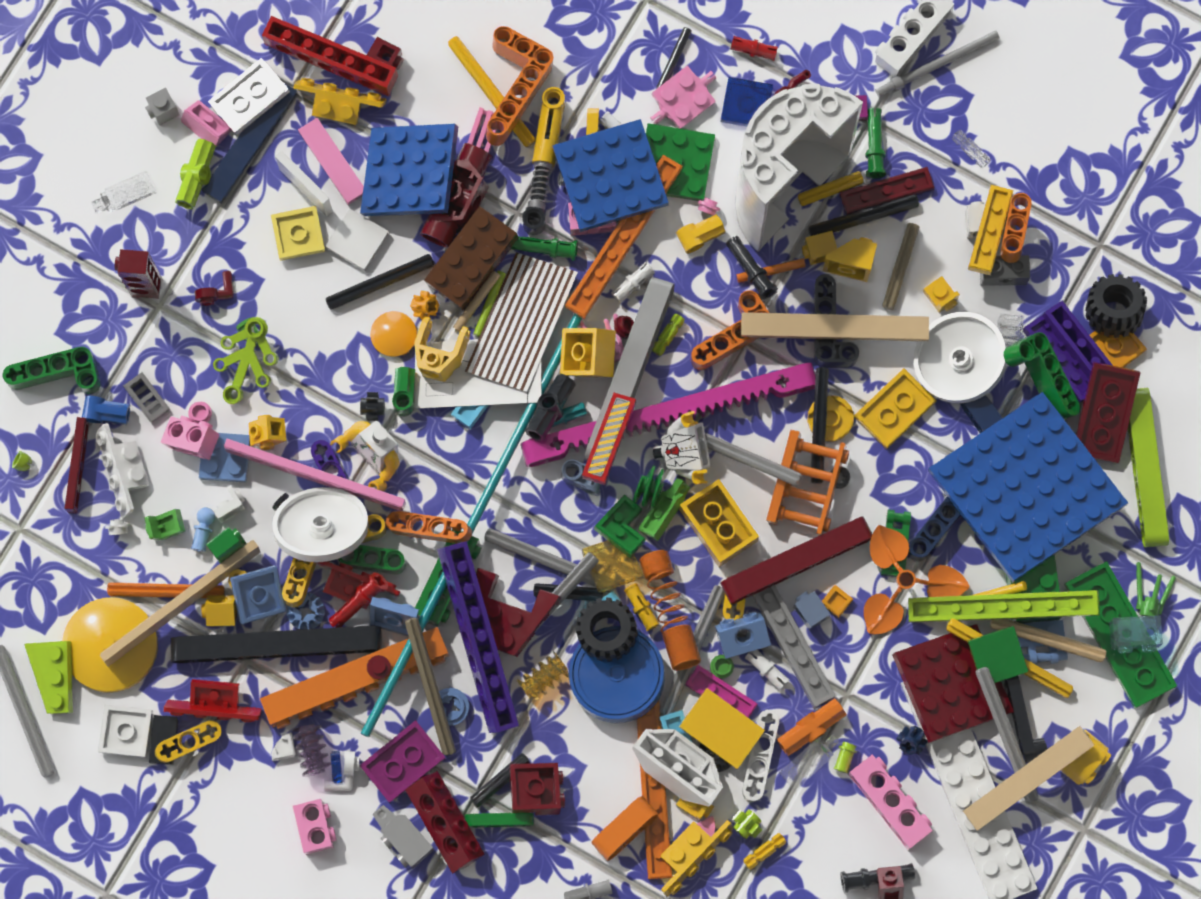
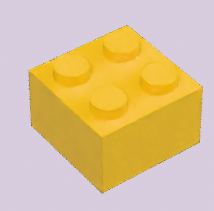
M563 328L560 373L573 377H613L616 331L600 328Z

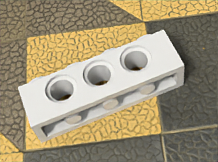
M918 0V6L914 10L910 8L903 17L905 21L902 25H896L889 34L891 38L886 43L882 42L875 50V63L892 76H898L951 14L954 7L952 1ZM925 11L930 12L932 17L925 18L921 13ZM914 28L918 31V34L911 35L907 30ZM901 45L904 51L898 52L894 50L893 46Z

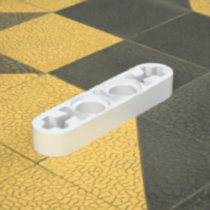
M772 710L762 711L757 720V725L764 729L765 722L762 721V718L771 715V719L775 721V724H770L768 731L773 732V736L763 733L760 737L769 740V749L761 751L755 744L750 751L742 788L743 797L750 802H756L762 798L779 725L778 714ZM755 761L763 762L765 765L764 772L761 774L754 773L751 769L752 763ZM749 775L755 779L763 778L762 783L757 781L756 789L760 790V793L755 794L754 797H750V792L746 791V788H751L753 779L748 780Z

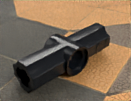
M561 373L557 375L548 392L539 397L537 401L539 407L525 430L526 434L533 440L539 442L545 440L554 422L559 421L563 417L564 412L562 408L576 386L575 381L569 378L568 375Z

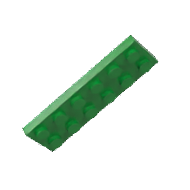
M1107 561L1064 584L1068 592L1099 591L1100 615L1082 617L1099 647L1106 650L1105 658L1134 709L1177 687L1175 680Z

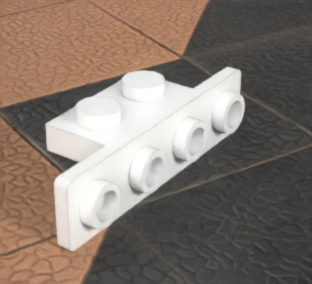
M107 423L103 424L96 431V442L101 448L102 462L108 471L109 486L114 491L116 509L120 512L121 517L125 518L134 511L129 490L146 488L149 483L136 441L114 444L110 427Z

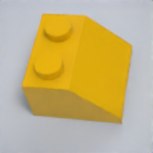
M860 237L859 239H852L826 254L823 272L868 282L877 244L873 243L869 238Z

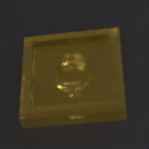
M608 540L582 549L583 557L590 552L599 560L590 571L599 593L643 579V573L635 554L629 558Z

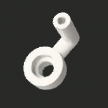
M354 751L345 752L344 781L325 780L324 790L351 791L353 789L354 771H359L360 757L355 756Z

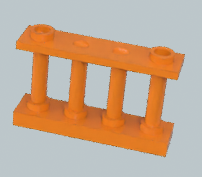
M790 430L781 465L797 471L801 475L830 482L827 495H822L792 487V484L777 478L766 521L777 525L778 521L784 518L818 527V536L824 534V531L828 532L831 524V518H828L840 470L842 463L846 464L849 457V450H846V444L841 442L839 450L804 442L799 431ZM805 451L836 459L833 473L798 464L795 461L797 452ZM792 496L823 504L821 518L786 510V507L783 506L784 498Z

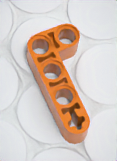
M747 290L740 295L738 309L741 314L742 312L769 313L756 292ZM751 299L755 305L749 308L743 305V301ZM740 320L694 347L691 352V364L697 370H705L758 338H738L735 332L741 330ZM723 341L728 347L725 350H719L715 347V344ZM697 355H706L705 361H703L702 359L697 360Z

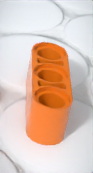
M1025 193L1015 194L1010 202L1000 251L1002 259L1008 263L1017 262L1022 254L1032 205L1031 198ZM1022 205L1025 209H1017L1015 206ZM1011 226H1019L1021 229L1014 230ZM1013 246L1017 250L1010 251L1007 249V247Z
M640 796L606 826L591 843L606 861H610L657 818L658 813L643 796Z

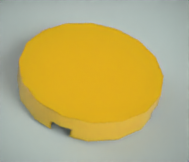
M831 395L827 398L825 441L835 442L849 434L854 423L852 407L845 399ZM814 402L808 411L807 423L812 433Z

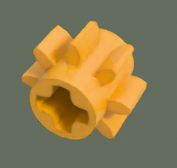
M421 291L420 296H413L410 307L414 312V317H420L423 320L424 317L430 318V315H437L436 313L440 306L436 300L437 295L430 294L428 291Z

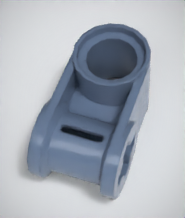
M573 459L563 464L561 476L564 482L580 488L591 495H600L599 488L601 484L594 482L592 485V481L582 478L586 464ZM569 467H574L578 470V475L569 477L565 471Z

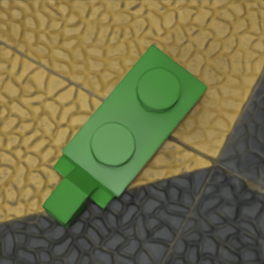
M676 478L670 489L666 492H661L654 509H650L638 530L642 534L659 541L680 508V504L685 500L690 486L683 480Z

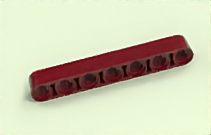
M864 516L856 518L730 576L720 584L730 604L738 603L869 542L872 532Z

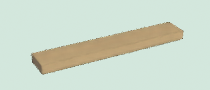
M1081 726L1077 727L963 811L978 831L1092 748L1094 743Z

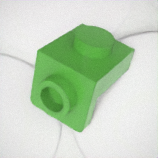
M173 509L158 516L145 517V529L151 540H165L186 532L180 509Z

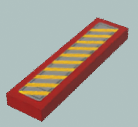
M613 393L582 473L583 479L605 485L636 405L635 398Z

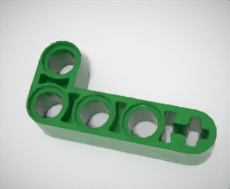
M1041 332L1032 334L1004 349L1003 357L1005 362L1011 367L1025 363L1039 394L1041 392L1045 394L1063 419L1070 418L1079 413L1080 405L1045 334Z
M76 347L11 364L2 373L6 384L14 390H21L74 375L78 386L84 393L94 394L100 388V378L95 358L86 347ZM87 355L88 361L84 364H79V357ZM58 362H66V365L63 369H55V366ZM42 367L43 371L40 375H32L35 368ZM17 373L18 376H16V381H13V374ZM85 378H94V381L91 385H83V381L85 380Z

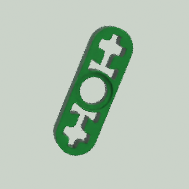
M534 813L464 815L470 828L534 826Z

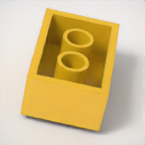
M720 479L680 504V512L718 567H721L758 542V534Z

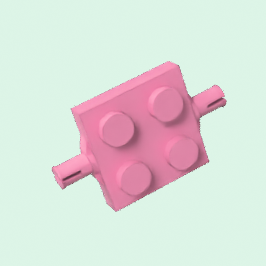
M687 65L652 92L651 95L657 101L660 111L650 117L651 121H654L653 123L657 125L664 118H667L677 128L682 129L716 102L707 89V85L716 79L715 74L713 75V72L710 71L700 79Z

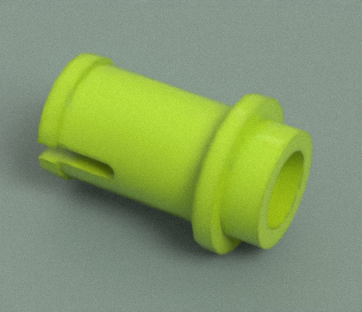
M843 742L842 746L839 745L840 752L833 769L848 774L853 756L857 754V746L847 742Z

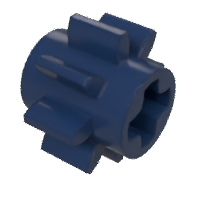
M904 726L896 738L900 742L899 749L908 755H912L915 752L920 755L928 743L924 739V731L917 726H911L910 728Z

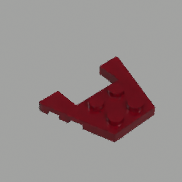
M477 568L476 576L497 650L518 657L536 634V629L549 617V612L555 605L559 604L562 597L540 589L532 612L525 611L491 599L499 575Z

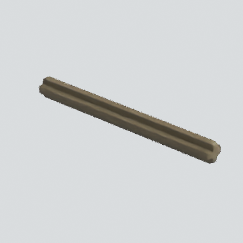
M410 618L405 621V625L443 755H451L456 752L422 630L419 620L417 618Z

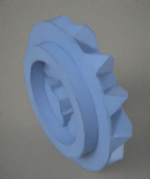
M307 593L304 602L298 607H289L287 605V617L290 623L300 630L313 629L324 618L325 608L323 602L312 593ZM308 603L309 609L315 614H307L302 620V612L296 608H304Z
M455 688L440 690L442 703L449 704L454 698V706L460 710L451 711L448 714L447 721L449 726H455L463 722L469 712V702L465 694Z

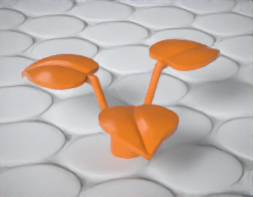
M878 525L870 540V555L873 562L880 568L885 569L892 564L899 572L896 577L898 588L891 599L881 593L868 598L863 609L867 632L869 634H882L898 626L903 618L904 609L899 603L894 601L902 589L908 590L915 583L929 585L927 588L928 597L961 596L969 589L967 580L960 572L946 565L932 567L928 572L929 581L916 578L915 574L910 570H903L897 562L904 560L908 555L909 543L907 539L898 531Z

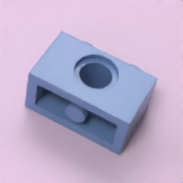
M749 612L744 614L743 618L736 620L725 619L719 625H715L720 648L725 659L771 646L765 620L761 613ZM740 630H748L744 637H737Z

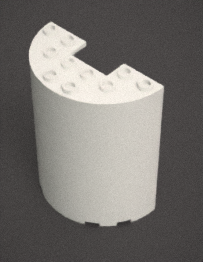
M804 84L800 87L789 90L785 89L775 94L754 113L743 138L735 208L739 226L747 241L757 252L789 220L773 203L803 172L820 186L850 156L863 104L856 96L837 87L834 89L820 86V84Z

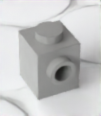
M166 87L146 97L148 105L145 109L151 119L156 118L159 126L180 115Z

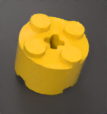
M1086 729L1084 731L1094 743V746L1060 770L1077 785L1089 784L1097 774L1094 772L1100 764L1103 766L1111 757V754L1108 752L1109 748Z

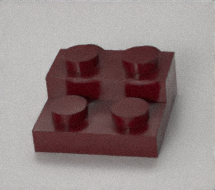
M558 763L510 764L512 813L535 812V815H559L561 808H565L564 793L560 794V785H563V771L558 770Z

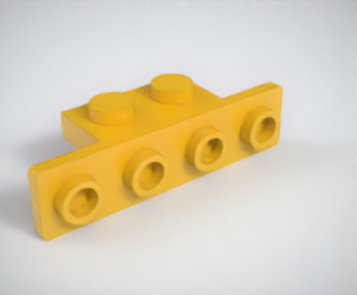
M301 78V80L294 83V89L315 93L312 116L353 125L358 124L361 103L382 108L387 100L386 98H381V94L369 92L367 95L359 93L358 89L349 87L344 90L337 88V85L333 83H323L321 85L315 83V80L310 78Z
M728 820L711 837L693 821L660 855L677 872L661 889L666 897L670 894L675 895L681 889V883L686 877H692L698 871V865L704 859L708 860L716 851L715 847L720 842L724 843L730 838L733 826Z

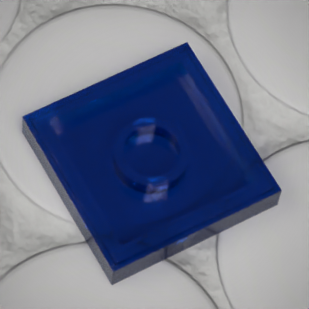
M728 77L720 122L747 127L758 108L771 98L773 84Z

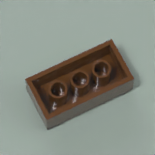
M479 206L424 281L429 287L464 311L492 271L496 270L511 250L519 236L514 230Z

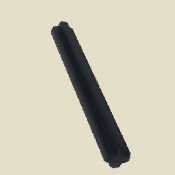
M913 194L810 225L808 231L810 236L829 231L834 233L917 208L919 200Z
M427 254L325 298L328 308L330 310L431 268L434 266V261L431 255Z
M818 367L816 368L812 444L825 447L829 369ZM812 453L811 468L824 471L825 456ZM810 477L811 483H823V480Z

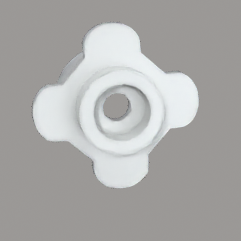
M124 519L110 520V524L106 525L105 529H108L109 535L128 533L127 527L130 523H124Z

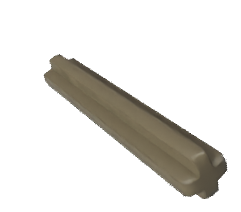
M907 224L882 307L885 309L893 310L920 228L917 224Z

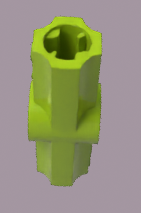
M198 139L189 163L182 165L180 170L182 183L175 200L178 206L193 210L202 185L209 183L211 178L209 165L216 145L212 142Z

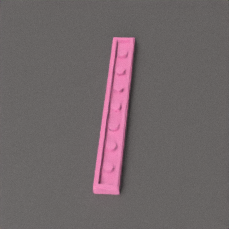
M226 439L224 444L225 450L228 453L331 488L347 491L354 496L398 511H403L406 505L405 499L257 448L230 439Z

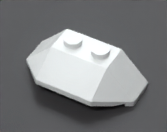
M645 729L632 747L643 770L682 800L710 806L723 788L714 759L675 729Z

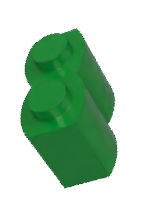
M228 527L206 545L221 564L247 543L236 528L231 530Z

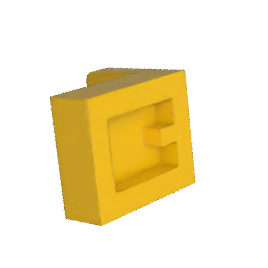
M943 276L923 289L924 294L939 313L944 309L949 311L958 304L957 300L960 294L958 291L954 292Z
M681 798L676 803L677 807L699 821L703 816L708 818L715 807L712 804L705 806L685 801Z

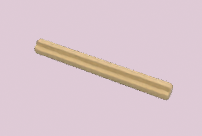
M1009 619L991 620L990 627L992 629L1001 630L1014 626L1018 637L1097 662H1103L1106 656V650Z

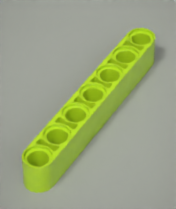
M1148 387L1137 388L1127 430L1142 543L1144 548L1169 545V532L1151 396Z

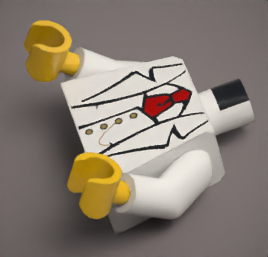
M691 411L683 414L668 428L667 434L661 438L662 445L653 447V456L655 460L665 459L668 469H674L676 474L692 480L694 484H705L707 481L704 480L703 475L707 473V470L704 468L711 467L703 423L695 422L692 417L695 412Z

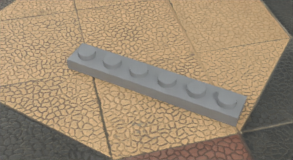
M774 585L753 595L758 608L813 709L835 697L833 690L776 586Z

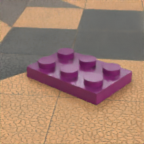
M415 720L359 766L387 801L391 803L404 793L408 787L445 760L446 757Z

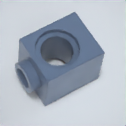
M806 591L795 599L797 603L794 604L793 608L809 631L830 617L829 611L815 591L810 594Z

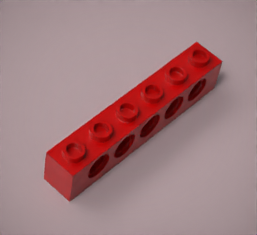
M274 16L270 17L262 34L264 45L388 97L398 78L396 67Z

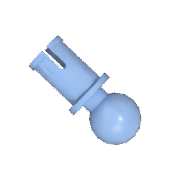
M208 507L201 508L197 513L199 526H194L196 530L191 546L193 551L206 552L209 533L212 532V529L208 528V526L215 520V513Z

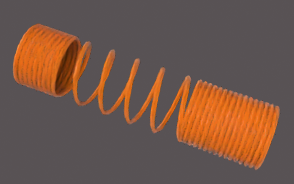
M666 550L647 553L639 561L645 579L649 580L647 587L655 589L650 595L651 599L658 601L654 605V610L662 612L657 620L658 622L665 623L660 631L672 670L679 671L692 668L701 662V657L691 626L687 624L678 625L663 632V628L668 624L684 621L688 616H681L671 621H660L659 619L664 613L682 609L685 605H676L666 610L656 609V605L661 601L675 599L681 596V593H674L662 599L653 598L652 596L657 590L673 587L678 582H669L660 587L649 586L652 580H658L674 573L669 553Z

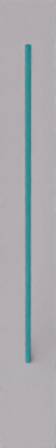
M574 313L567 328H578L582 318ZM562 339L541 378V395L545 393L561 361ZM538 402L528 403L467 523L472 530V534L538 406ZM443 572L418 619L422 632L447 585ZM408 639L361 731V734L365 737H370L413 652L410 639Z

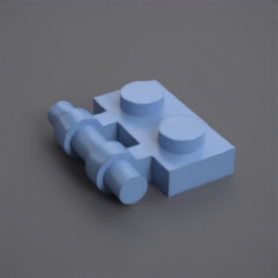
M1063 620L1022 623L1065 637ZM1018 637L1020 647L1027 648V654H1023L1024 658L1035 665L1038 662L1050 661L1051 664H1054L1061 660H1068L1066 651H1058L1056 648L1048 646L1049 652L1036 653L1035 647L1046 645Z

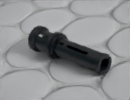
M739 236L730 238L726 245L747 273L749 284L754 285L759 292L758 295L761 300L771 297L778 289L776 284H772L767 277L766 270L757 265Z
M912 863L900 866L903 880L915 879V872L904 873L905 871L914 870ZM861 868L858 872H840L843 892L848 893L849 890L858 888L868 890L871 885L878 884L877 870L868 871V869Z

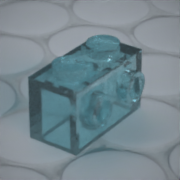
M1161 616L1112 618L1109 621L1111 650H1118V653H1131L1133 649L1142 648V652H1154L1163 644Z

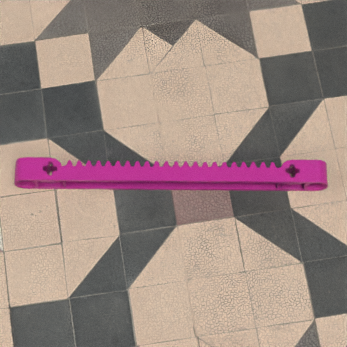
M812 363L796 365L634 410L625 433L627 432L630 437H633V430H636L640 435L644 427L648 432H651L652 425L658 430L662 422L666 427H669L670 420L675 422L683 414L691 411L695 412L692 415L693 420H695L696 413L705 417L706 410L713 415L714 408L722 412L724 405L731 410L732 403L740 407L742 400L747 405L750 403V398L758 402L760 395L764 400H767L768 393L784 398L815 389L816 374ZM779 380H782L783 383H786L785 388H782L781 385H778ZM597 421L550 433L541 442L533 439L522 442L520 446L526 467H535L561 460L568 454L569 448L573 447L576 452H579V445H582L586 450ZM555 442L561 445L560 450H556L554 447Z

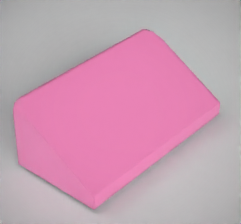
M199 100L184 110L181 122L201 139L212 142L216 147L232 131L224 120Z

